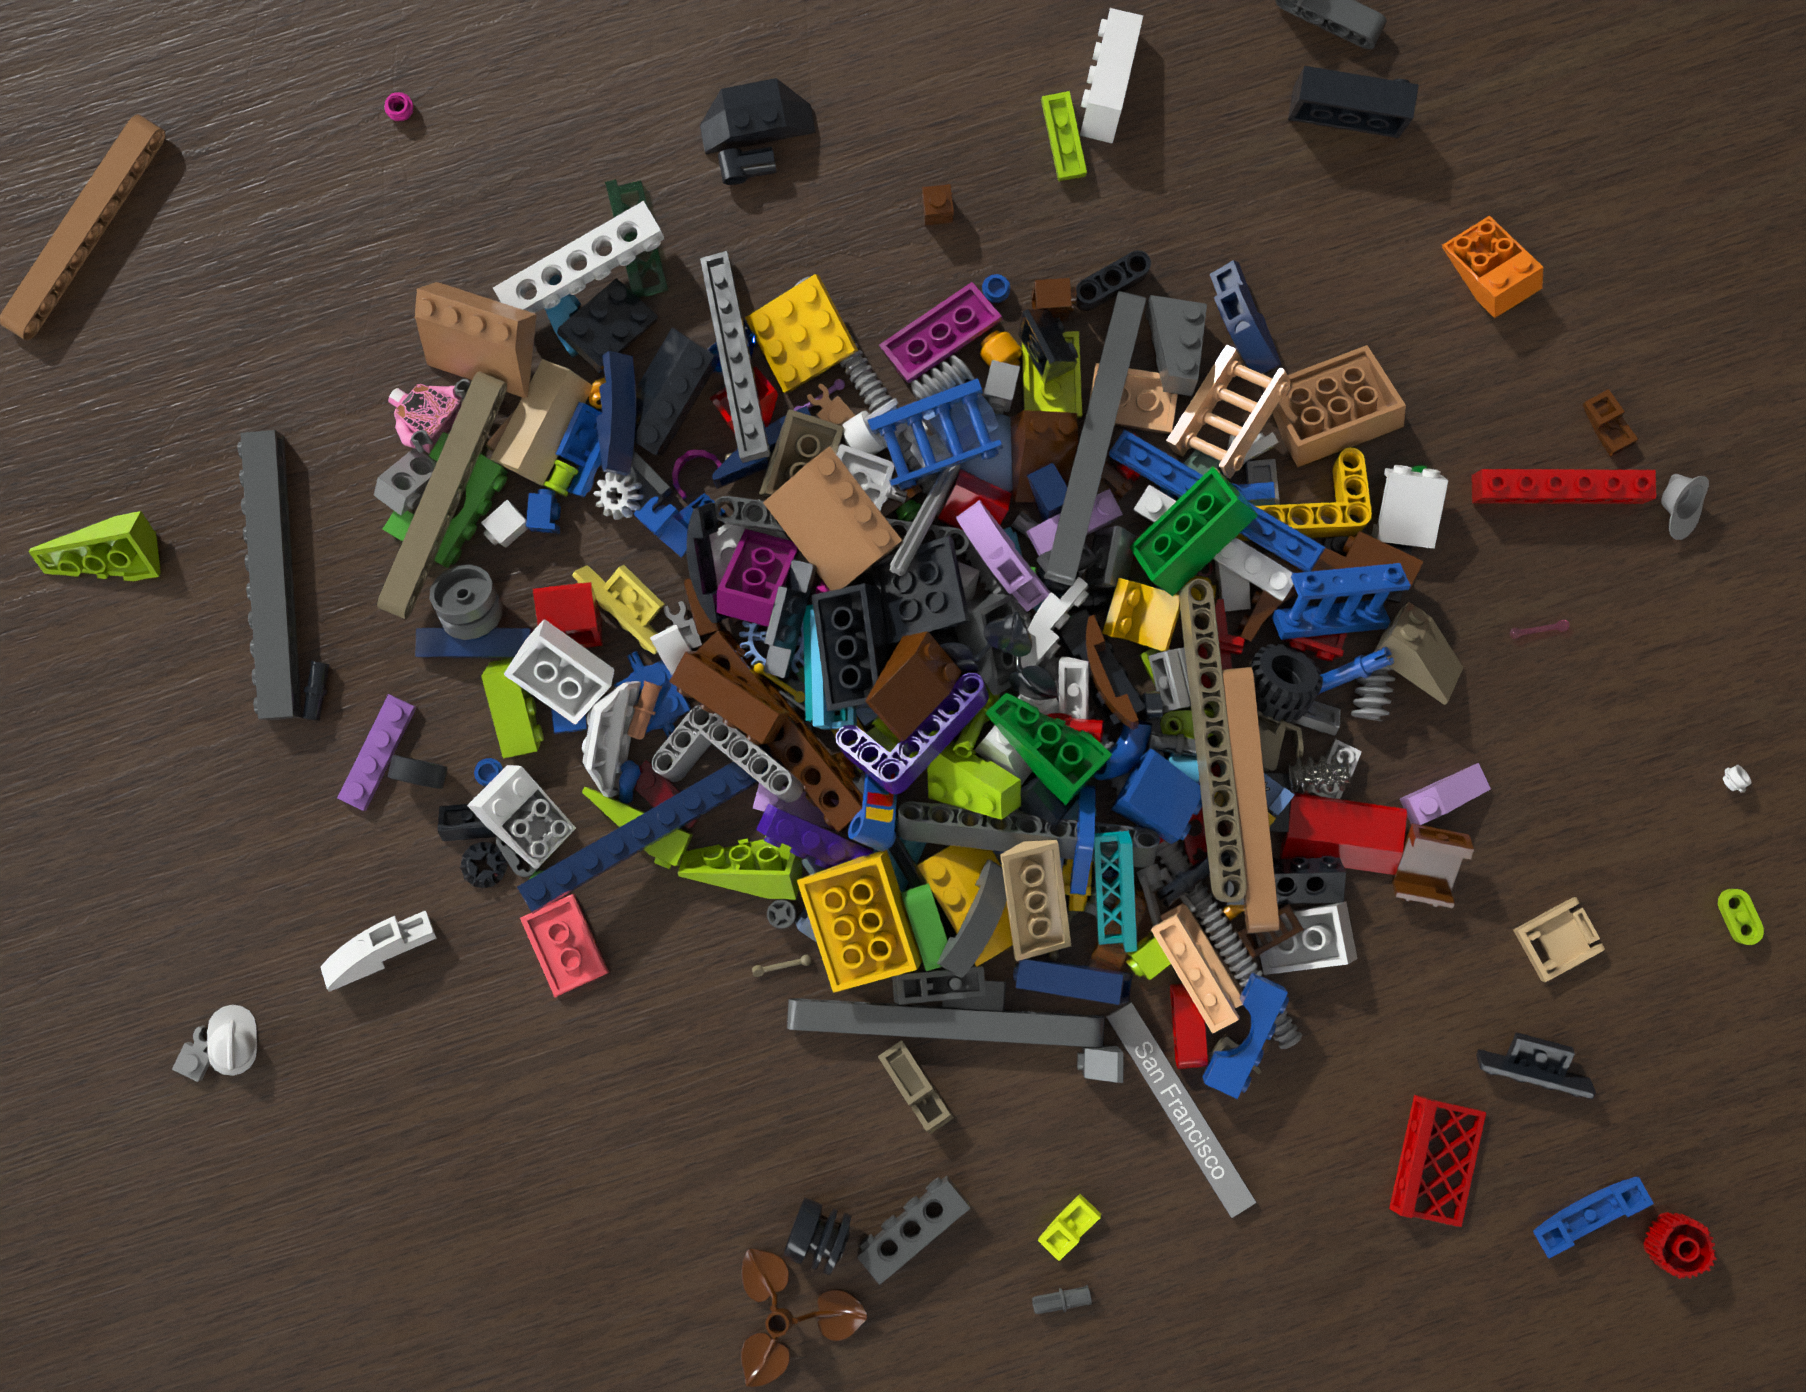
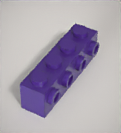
M769 803L756 829L766 836L765 842L778 848L781 847L782 843L791 847L790 853L806 859L807 855L817 858L815 864L825 869L876 853L867 847Z

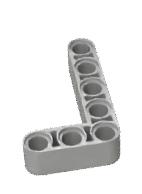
M699 705L694 706L652 759V768L656 773L671 782H678L686 776L712 743L781 800L794 802L800 798L803 791L802 783L797 777L759 746L749 741L738 729H733L724 724L723 718L720 715L709 713ZM709 717L708 721L703 725L705 719ZM729 732L727 738L722 741L724 735ZM691 739L689 745L685 747L687 741ZM748 749L747 754L742 757L743 752ZM672 762L671 767L667 770L668 765ZM768 765L767 771L761 774L762 769ZM789 781L787 788L781 791L783 784Z

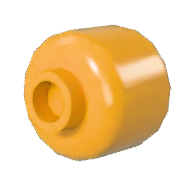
M996 330L981 342L980 356L989 367L992 360L1015 366L1021 364L1018 359L1022 355V348L1009 332H999Z

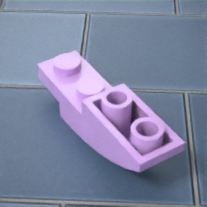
M980 500L956 517L987 566L1009 594H1013L1026 612L1047 598L1050 591L1015 549L1013 541Z

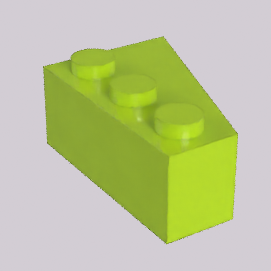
M514 658L489 662L481 675L503 758L537 752L541 744L540 742L543 741L542 728L536 722L534 698L531 697V693L504 675Z
M953 740L927 767L929 799L1001 820L1021 806V779L994 762L990 761L987 763L977 757L975 750L972 751L969 758L957 756L954 753L955 750H953L956 744Z

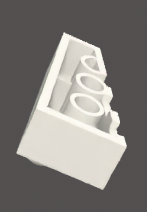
M1110 8L1108 19L1101 20L1098 36L1103 37L1102 43L1096 42L1092 59L1097 60V65L1090 66L1087 83L1092 84L1091 90L1085 89L1081 107H1085L1086 111L1080 136L1113 143L1143 20L1142 15Z

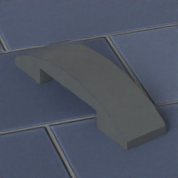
M987 859L975 884L979 887V890L956 938H949L937 964L960 978L969 971L984 950L1000 920L1007 901L1002 867L990 859Z

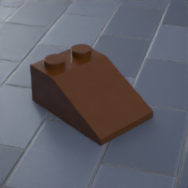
M1024 410L1010 417L1013 503H1036L1027 475L1051 463L1055 465L1068 487L1078 444L1077 413Z
M928 631L903 636L865 702L899 741H905L950 694L962 671Z

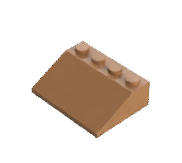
M439 282L417 288L415 319L428 366L473 380L477 372H482L507 382L506 392L523 398L528 397L537 314Z
M1366 345L1288 375L1291 382L1290 389L1287 395L1280 399L1272 412L1287 450L1297 467L1404 427L1406 405L1370 348Z
M830 446L807 463L763 502L810 564L816 565L817 574L830 591L848 586L901 545L903 541Z

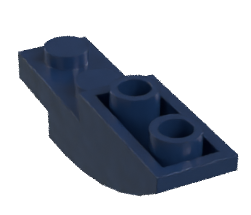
M1233 260L1212 272L1210 276L1217 292V296L1214 297L1225 326L1248 368L1265 375L1282 366L1264 316L1257 312L1239 262Z

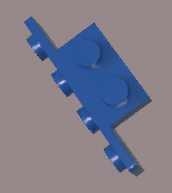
M581 402L578 403L556 455L579 466V472L574 476L568 492L576 496L585 497L593 487V478L598 467L602 465L596 418L602 413Z

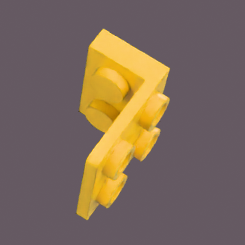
M1118 578L1102 634L1126 639L1160 651H1168L1180 612L1179 595L1171 596L1164 590Z

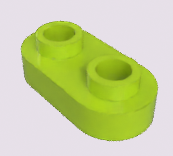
M1204 708L1206 716L1212 718L1214 711ZM1191 709L1169 711L1162 717L1160 726L1163 734L1177 735V733L1184 734V737L1195 739ZM1172 720L1178 722V730H1173L1170 727ZM1209 733L1207 738L1211 737L1214 734Z
M1727 889L1723 891L1718 898V907L1732 938L1744 945L1758 943L1763 937L1764 928L1750 896L1740 889ZM1731 898L1735 900V906L1733 908L1729 906V901ZM1743 925H1746L1748 929L1745 935L1741 932Z

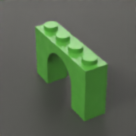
M445 432L441 434L428 455L436 462L448 438V434ZM482 454L479 455L466 485L464 507L451 520L434 560L446 568H449L450 564L454 565L458 561L462 553L460 548L465 540L472 538L477 529L476 522L481 515H486L492 505L490 500L496 491L499 492L507 481L506 474L508 471ZM393 511L383 530L403 541L414 514L406 511L400 515Z

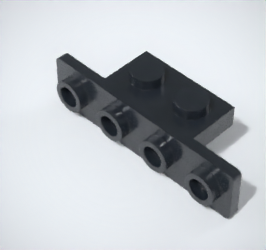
M792 560L785 587H778L764 641L765 644L770 645L764 666L765 673L786 679L789 677L817 568L816 565Z
M1516 1032L1506 1056L1478 1049L1476 1053L1480 1069L1488 1074L1511 1077L1522 1083H1534L1548 1090H1561L1575 1097L1584 1096L1594 1099L1596 1095L1590 1078L1567 1072L1575 1055L1574 1049L1571 1046Z

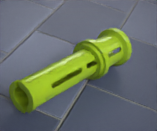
M986 684L985 686L989 694L986 705L962 729L953 748L955 750L954 753L961 758H969L984 723L990 720L986 714L987 710L1000 699V693L993 695Z

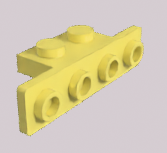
M625 565L618 567L607 582L589 566L575 570L572 576L578 583H592L596 600L600 607L610 612L624 630L629 631L639 640L640 645L645 650L656 654L657 650L650 637L658 633L649 623L665 604Z

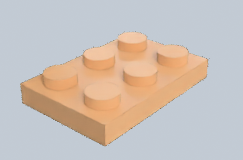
M1096 363V364H1095L1094 374H1093V380H1092V387H1091V393H1090V398H1091V394H1092V390H1093L1095 378H1096V375H1097L1099 363ZM1129 368L1114 425L1171 434L1178 394L1163 392L1159 373Z

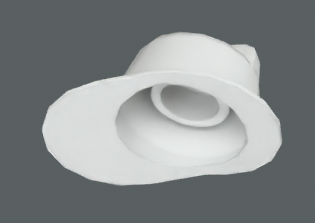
M228 1005L222 1007L209 1020L207 1029L208 1058L216 1071L223 1075L233 1076L241 1074L249 1069L255 1061L257 1053L255 1018L249 1010L242 1006Z

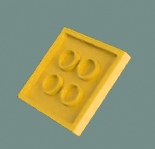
M814 274L745 317L784 393L793 391L858 351L826 287L817 274Z

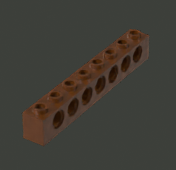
M717 631L697 651L723 668L724 661L728 659L730 662V673L742 681H746L748 685L790 712L782 726L784 728V737L781 739L777 735L774 742L766 743L770 747L769 752L776 761L782 762L787 770L801 781L807 800L822 811L825 815L824 820L829 827L834 830L836 829L838 832L848 829L854 816L862 809L863 794L771 681L764 675L757 674L754 671V667L751 665L753 659L751 657L746 659V651L740 647V643L731 632ZM797 747H799L803 753L801 761H799L795 756V749ZM815 769L821 774L819 783L813 778V771ZM833 791L839 796V804L837 806L831 800Z

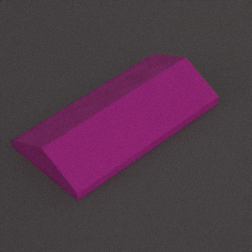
M971 282L879 344V347L896 372L907 383H911L1001 322L1003 318L974 283Z

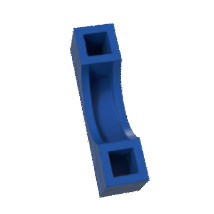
M1253 972L1251 973L1239 998L1251 1016L1250 1032L1245 1041L1238 1047L1228 1051H1214L1202 1076L1206 1085L1238 1099L1241 1092L1245 1093L1251 1082L1249 1074L1253 1065L1256 1067L1259 1065L1264 1054V1050L1261 1048L1265 1040H1270L1275 1032L1276 1024L1274 1021L1278 1013L1282 1014L1288 1005V992L1283 986Z

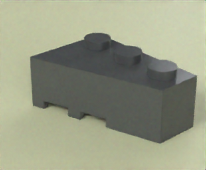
M1150 295L1145 315L1149 321L1150 337L1156 351V362L1163 392L1192 396L1199 376L1207 304Z

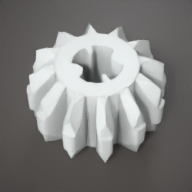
M609 472L605 474L606 481L599 480L597 482L602 490L595 491L593 494L601 497L596 506H605L603 515L610 516L613 514L615 520H620L622 516L626 518L632 517V510H640L641 507L636 500L643 499L644 495L637 494V490L642 485L641 483L633 484L635 478L633 474L625 476L621 474L614 475ZM616 491L622 493V499L616 497Z

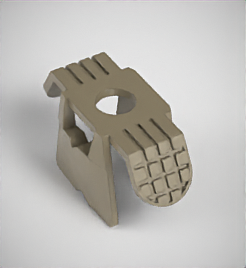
M1258 710L1263 771H1274L1277 768L1285 730L1292 734L1296 757L1302 758L1304 747L1301 728L1284 720L1276 721L1270 716L1267 718Z

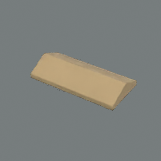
M542 359L529 383L528 397H522L490 460L543 486L558 457L556 452L579 402L586 403L592 385L570 369Z
M1023 841L1000 854L1016 961L1070 947L1071 938L1058 841Z

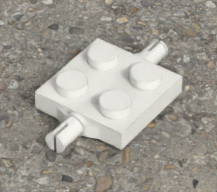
M843 444L839 446L838 457L879 510H881L882 504L887 498L902 503L905 502L907 491L894 489L889 481L892 480L891 476L895 467L892 461Z

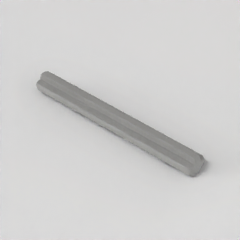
M960 464L939 473L890 563V571L892 573H896L899 576L905 574L960 471Z

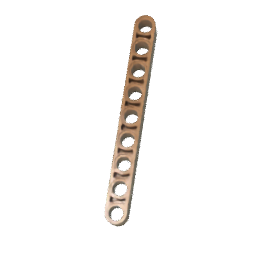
M139 114L134 115L127 122L0 315V324L24 340H30L38 333L163 144L165 131Z
M1252 667L1222 670L1247 886L1246 894L1243 897L1246 928L1248 933L1278 931L1279 916Z

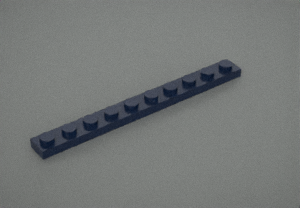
M767 744L759 746L772 757L769 752L770 747ZM733 761L517 886L530 911L534 914L757 784L758 781ZM768 765L762 769L761 774L767 771Z

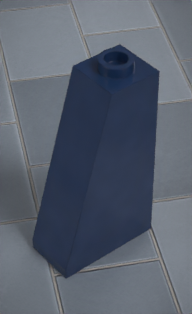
M1031 958L1019 960V963H1016L1014 967L1013 980L1017 981L1016 988L1116 1005L1130 1001L1133 973Z

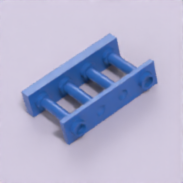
M978 378L868 419L871 431L874 434L880 433V436L885 438L898 474L897 478L889 480L894 489L899 487L900 491L907 490L916 486V481L978 457H982V460H987L999 455L998 450L1003 448L1001 440L991 441L977 403L979 400L978 395L984 394ZM960 402L967 407L980 443V447L964 452L949 412L952 410V405ZM933 412L935 416H939L953 457L938 463L922 423L924 421L923 416ZM906 422L908 426L912 427L926 466L911 473L908 471L895 435V431H897L896 426Z
M1400 563L1292 573L1291 579L1298 593V598L1293 608L1275 610L1272 619L1281 640L1387 629L1391 621L1383 606L1390 591L1409 590L1411 585ZM1376 593L1372 600L1360 601L1363 594ZM1349 596L1346 603L1333 604L1337 597ZM1323 598L1320 605L1307 606L1310 599Z

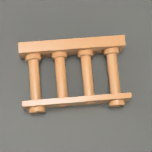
M1226 345L1166 441L1172 451L1182 457L1188 449L1193 448L1221 461L1219 464L1221 470L1227 478L1231 479L1235 471L1241 469L1245 455L1278 402L1287 395L1291 382L1286 371L1282 368H1279L1274 378H1270L1242 366L1243 361L1237 350ZM1238 376L1266 388L1259 402L1257 403L1228 390L1227 386L1232 378ZM1221 400L1250 412L1251 415L1244 426L1241 427L1212 413L1217 402ZM1206 424L1235 436L1236 439L1229 450L1226 451L1197 438V434L1202 426Z
M1182 903L1160 915L1163 922L1152 927L1151 931L1212 1034L1239 1020V1015L1235 1008L1243 1005L1239 999L1241 994L1194 914Z

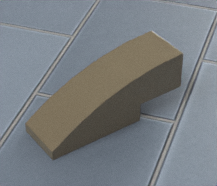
M902 1040L878 1056L926 1132L932 1134L954 1118Z

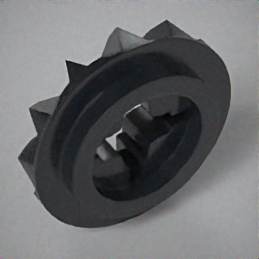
M479 842L469 846L462 855L460 869L464 879L472 884V886L488 888L502 880L507 870V860L497 845L490 842ZM487 856V864L494 871L483 870L479 874V866L473 860H483Z

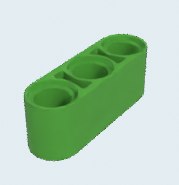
M929 883L901 892L926 972L942 967L937 962L948 940Z

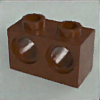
M1070 278L1035 280L1031 294L1032 309L1051 311L1054 318L1058 317L1061 322L1067 321L1070 312L1074 311V305L1076 304L1075 287H1070Z

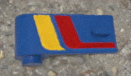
M866 773L862 809L851 821L848 836L854 841L883 852L887 848L892 847L896 839L894 828L897 794L886 791ZM899 773L891 774L888 779H894Z

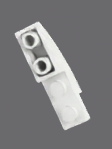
M1078 577L1073 586L1067 590L1061 599L1051 592L1041 604L1028 628L1032 640V649L1028 655L1021 657L1023 668L1026 666H1038L1045 657L1050 659L1060 648V645L1057 644L1060 638L1052 630L1055 627L1060 630L1070 618L1067 612L1073 605L1079 607L1089 595L1086 592L1089 586L1080 577Z
M426 910L399 922L395 916L388 918L363 931L340 947L321 966L327 990L329 992L382 970L385 968L383 961L436 939Z

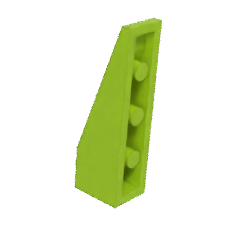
M584 787L582 791L587 798L619 827L645 813L612 797H605L602 793L592 788ZM679 828L644 850L649 855L656 857L654 863L670 869L671 865H680L693 834Z

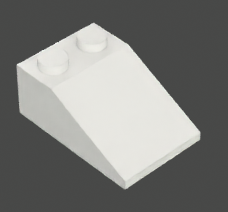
M1346 901L1344 903H1331L1293 910L1304 930L1260 954L1264 975L1346 965L1355 961L1357 954ZM1285 913L1281 915L1280 918L1287 930H1292L1293 927ZM1280 928L1278 931H1275L1278 937L1283 935ZM1262 932L1268 942L1273 940L1269 932ZM1256 934L1258 947H1261L1263 944Z

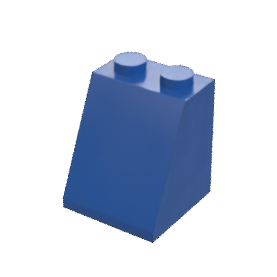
M1149 749L1140 757L1137 765L1133 767L1111 810L1142 828L1152 829L1159 837L1173 844L1179 839H1185L1191 828V824L1188 822L1192 814L1197 815L1202 808L1200 785L1159 753Z

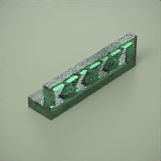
M616 179L605 182L614 218L632 208L623 202V193L638 190L640 199L636 205L644 201L648 208L641 180L620 186ZM629 232L625 235L624 241L631 242L633 241L632 236L636 238L638 234ZM658 247L652 250L653 253L647 262L636 255L633 262L625 265L631 291L638 298L668 291ZM654 260H655V263H656V267H657V268H655V267H653V266L651 265ZM639 264L644 266L642 271H640ZM648 269L658 274L659 285L644 288L643 277Z

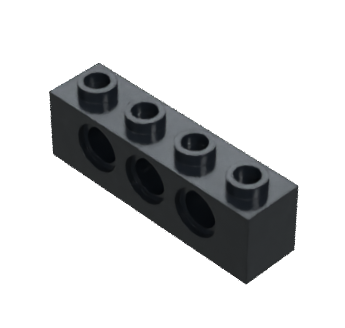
M1300 856L1291 859L1273 858L1277 904L1344 903L1346 871L1340 858L1333 856H1323L1321 858H1304ZM1230 860L1227 861V862L1224 864V866L1227 867V866L1229 865V863H1230ZM1227 881L1224 885V891L1229 897L1234 892V886L1230 881ZM1242 898L1241 900L1236 902H1226V904L1244 905V902Z

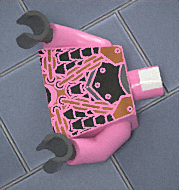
M462 379L455 386L428 387L418 384L409 394L399 388L394 389L389 396L388 402L397 407L394 411L396 419L395 428L402 444L416 448L419 453L425 450L430 454L443 432L448 434L461 408L460 400L464 401L471 384L470 381Z

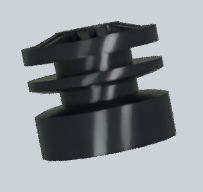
M805 1197L791 1230L783 1258L801 1264L808 1253L814 1254L812 1269L816 1270L821 1258H824L826 1262L823 1273L830 1275L835 1265L841 1260L847 1245L852 1216L844 1212L838 1225L834 1223L838 1210L833 1208L827 1219H822L823 1204Z

